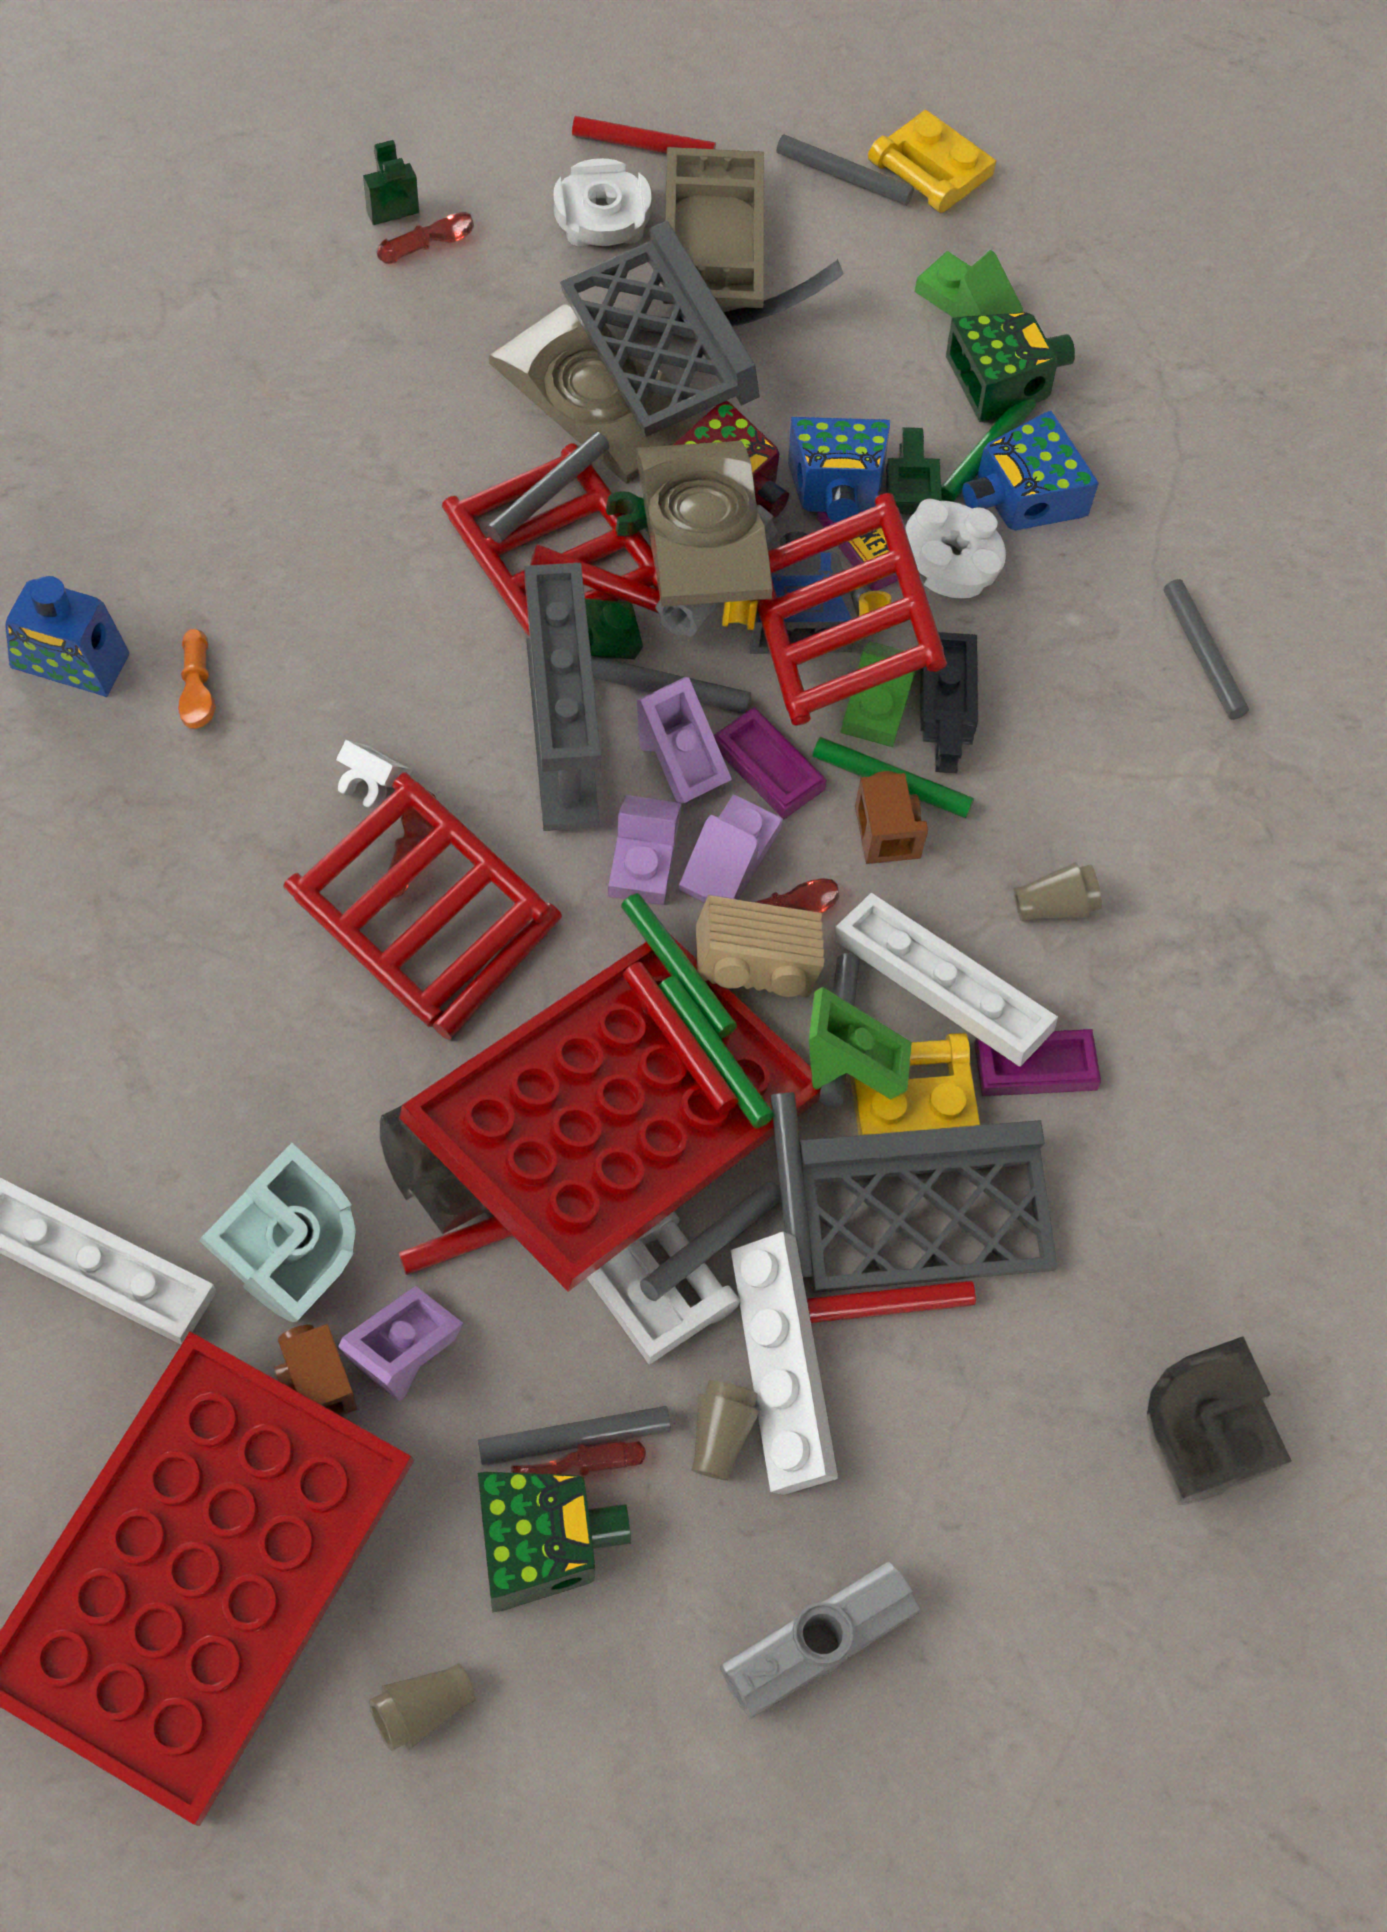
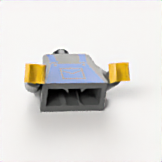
M799 531L789 532L781 537L779 541L780 546L808 534ZM827 550L771 573V578L778 598L844 571V569L842 568L839 555L832 550ZM863 586L784 619L790 643L792 644L892 603V598L887 592H868ZM758 601L724 602L722 626L728 627L729 623L747 625V630H752L750 654H769V647L757 608ZM853 643L829 653L852 652Z

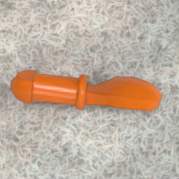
M190 629L183 636L184 669L181 672V677L186 683L179 698L178 706L183 724L193 729L205 726L211 721L216 709L214 697L203 684L209 678V672L206 669L208 639L204 632L198 629Z

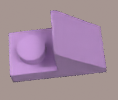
M684 677L637 700L639 745L642 751H653L656 753L676 802L686 803L732 780L689 677Z
M733 794L719 817L709 815L706 819L680 881L679 890L704 903L708 895L739 899L781 831L783 818Z
M626 795L618 815V837L608 885V897L626 899L632 894L639 893L646 903L664 905L681 803Z
M415 1286L342 1337L338 1347L355 1367L395 1399L401 1401L405 1398L419 1367L455 1341L463 1322Z

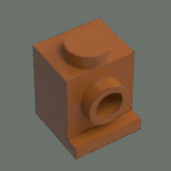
M883 771L870 777H861L855 811L866 864L921 859L928 834L927 821H921V807L918 795H909L905 773L898 774L893 771Z
M328 1323L316 1328L310 1324L300 1325L287 1330L278 1337L285 1363L274 1366L279 1382L340 1416L357 1410L354 1394Z

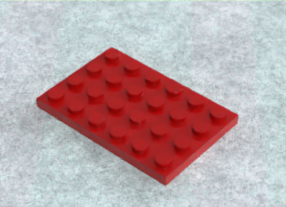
M672 936L697 970V959ZM647 942L402 1104L399 1119L567 1292L775 1135L773 1118L766 1125L754 1128L738 1104L724 1114L717 1113L624 979V971L637 962L644 964L658 986L665 979L672 977ZM709 980L705 981L737 1024L736 1029L721 1040L772 1110L771 1095L779 1093H795L797 1117L818 1102L821 1088H813L811 1066L728 988L722 987L717 983L712 984Z
M189 1332L1 1628L0 1707L193 1825L200 1826L412 1466L414 1459L411 1455L198 1335Z

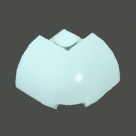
M291 1143L199 1241L245 1283L242 1287L260 1303L280 1317L291 1322H297L343 1272L354 1254L353 1246L356 1228L350 1208L352 1204L340 1187L298 1147Z

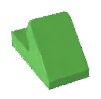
M989 250L972 266L946 251L919 275L916 280L914 292L953 318L1023 312V307L997 255L992 250Z
M869 641L862 651L858 669L905 650ZM917 670L851 696L842 722L841 733L893 747Z
M824 987L815 991L809 1033L813 1088L819 1089L841 1075L848 1073L889 1099H893L908 1090L912 1042Z

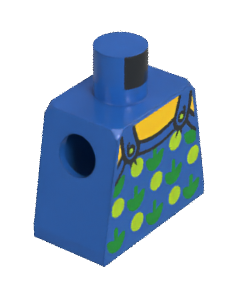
M1048 411L989 442L983 449L978 479L964 483L962 492L966 506L972 509L976 507L988 509L995 506L1007 527L1016 531L1089 516L1099 482L1053 412Z
M791 417L788 466L801 507L807 511L827 512L830 520L836 523L876 506L874 501L880 495L886 465L890 420Z
M43 576L26 582L7 616L5 627L10 668L108 697L129 656V650L104 602L97 597L65 588L63 582L54 576Z

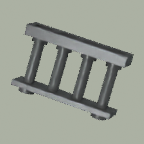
M581 563L524 566L530 638H526L543 831L600 827L594 768H601V748Z

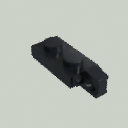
M938 632L947 665L935 672L928 671L927 667L921 668L920 731H923V742H936L935 772L957 773L958 761L962 756V744H973L978 724L977 635Z

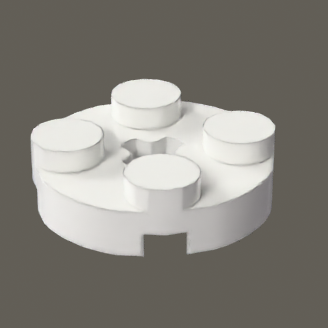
M590 159L572 166L571 175L564 178L562 183L560 177L554 187V215L559 226L566 231L567 240L577 247H586L590 244L598 246H610L621 243L632 244L641 240L644 234V227L651 216L652 195L646 178L639 172L638 178H636L633 174L625 171L626 164L613 159ZM604 198L607 204L610 205H596V199Z
M926 499L919 504L915 513L909 518L905 530L918 570L927 577L924 583L926 587L938 594L952 598H971L979 595L984 587L992 585L1004 567L1006 559L1005 545L1001 535L996 530L998 522L993 513L981 507L972 509L960 503L938 501L935 499ZM944 543L957 547L961 551L960 555L953 554L951 547Z

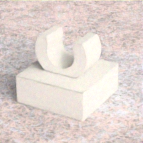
M345 740L336 758L337 761L351 768L340 778L338 791L352 796L357 784L365 780L369 790L362 805L376 809L384 801L386 787L393 788L394 780L401 773L407 772L410 775L412 772L410 768L365 744Z

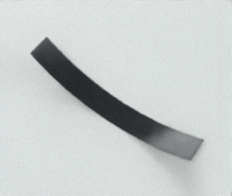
M837 259L807 281L778 296L764 300L763 308L744 307L724 312L731 326L734 327L784 311L813 296L840 278L844 273L839 260ZM612 320L606 321L607 324L627 329L629 327V324ZM640 327V331L663 333L660 331Z

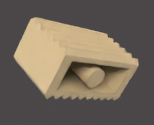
M708 895L696 923L697 971L704 981L709 980L712 984L717 983L725 988L744 986L746 989L754 987L757 991L766 989L769 993L774 992L783 997L800 995L804 998L810 996L825 961V958H823L824 949H822L824 942L822 940L823 931H821L823 924L821 922L822 913Z

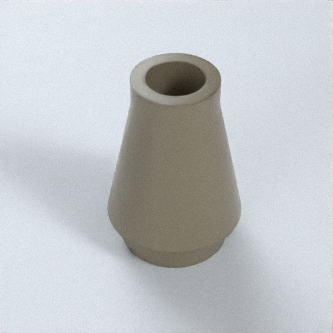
M1075 862L1025 886L1014 888L1016 907L1021 921L1040 918H1089L1090 911L1102 908L1100 888L1092 865L1079 867Z
M708 1381L705 1394H698L695 1458L691 1469L693 1472L715 1479L729 1480L732 1466L760 1412L754 1408L758 1395L756 1392L726 1382Z
M456 1664L446 1670L383 1685L382 1694L370 1699L369 1706L375 1725L388 1749L393 1751L405 1745L410 1750L461 1708L475 1702L476 1697L466 1671L460 1664Z

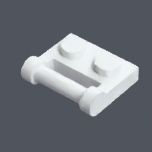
M672 1212L587 1277L649 1365L711 1323L721 1321L740 1305V1299L730 1286L722 1287L705 1263L686 1277L702 1300L690 1308L676 1287H673L657 1301H651L644 1295L640 1287L641 1280L659 1267V1264L645 1245L650 1241L658 1240L671 1258L690 1243L677 1226L680 1219L675 1212Z

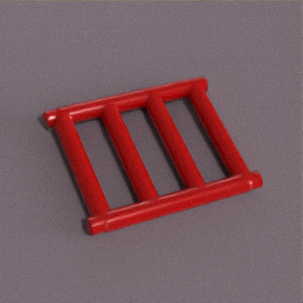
M575 443L566 445L561 451V456L461 501L457 496H450L442 503V508L447 514L448 519L529 637L524 570L512 575L499 555L597 511H600L612 530L562 554L591 564L626 548L639 568L622 575V577L648 587L653 585L656 590H659L652 548L640 531L631 536H617L615 531L617 518L627 514H607V499L612 492L592 464L576 477L585 490V494L527 519L501 543L495 542L490 536L486 537L474 520L475 517L520 498L578 448ZM595 589L584 593L585 598L622 600Z
M891 493L879 495L874 501L876 506L768 551L770 571L774 573L879 528H882L889 550L885 554L778 598L772 581V599L757 600L758 612L785 707L794 726L808 723L811 719V712L921 668L927 667L928 671L935 672L947 665L943 645L905 526L894 496ZM896 573L903 595L902 599L792 644L790 643L784 619ZM911 620L918 642L917 646L804 691L797 665Z
M403 772L394 780L392 787L395 791L303 877L299 873L291 875L284 882L283 888L414 1016L418 1017L427 1027H432L433 1023L443 1013L439 1008L525 925L532 919L537 923L541 922L551 913L552 908L419 782H416L407 772ZM412 807L434 829L342 914L320 892ZM452 844L474 866L382 952L360 929ZM492 882L515 904L422 991L400 968Z

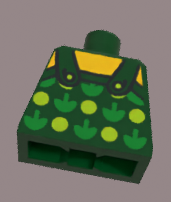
M1027 312L955 317L951 320L946 358L979 422L1001 416L1006 410L1022 401L1034 398L1037 403L1046 400L1051 395L1056 368L1074 363L1075 348L1069 334L1046 338L1034 315Z
M510 1472L477 1473L492 1613L505 1611L590 1584L595 1581L593 1549L631 1544L627 1505L622 1504L588 1509L585 1480L582 1476Z

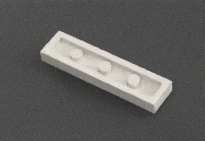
M870 893L835 928L834 941L1019 1067L1055 1031L1058 1016L873 893Z
M0 1178V1254L180 1345L188 1333L193 1332L217 1293L214 1284Z
M780 1232L732 1249L731 1254L738 1297L740 1299L739 1303L753 1389L758 1394L756 1407L760 1411L758 1419L770 1492L786 1495L838 1479L796 1237L786 1232Z

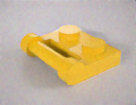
M926 109L889 137L885 135L880 136L872 144L868 152V160L880 169L887 167L928 198V204L939 213L947 211L994 174L996 160Z
M965 1032L950 1033L946 1035V1040L912 1042L910 1066L947 1063L949 1076L908 1079V1090L893 1099L887 1098L850 1075L858 1135L980 1125L970 1067V1047L967 1034Z

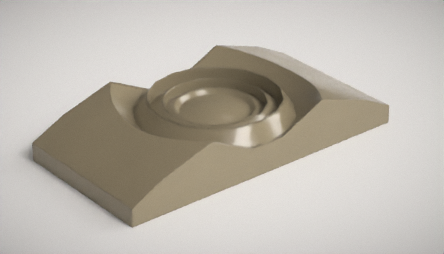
M667 147L665 221L668 220L719 306L763 308L764 152ZM663 301V304H673L670 302Z
M563 304L489 355V364L580 444L595 432L601 433L607 439L609 449L597 459L626 484L639 476L637 448L671 446L700 420L696 414L645 437L573 309L566 304ZM605 324L601 332L602 336L615 338ZM628 356L622 370L625 373L644 377L649 366L639 363L632 356ZM659 370L655 380L671 383L664 373ZM649 392L643 407L650 416L668 408L673 398Z
M730 441L637 448V463L661 606L772 599L773 589L765 526L758 513L752 465L743 442Z

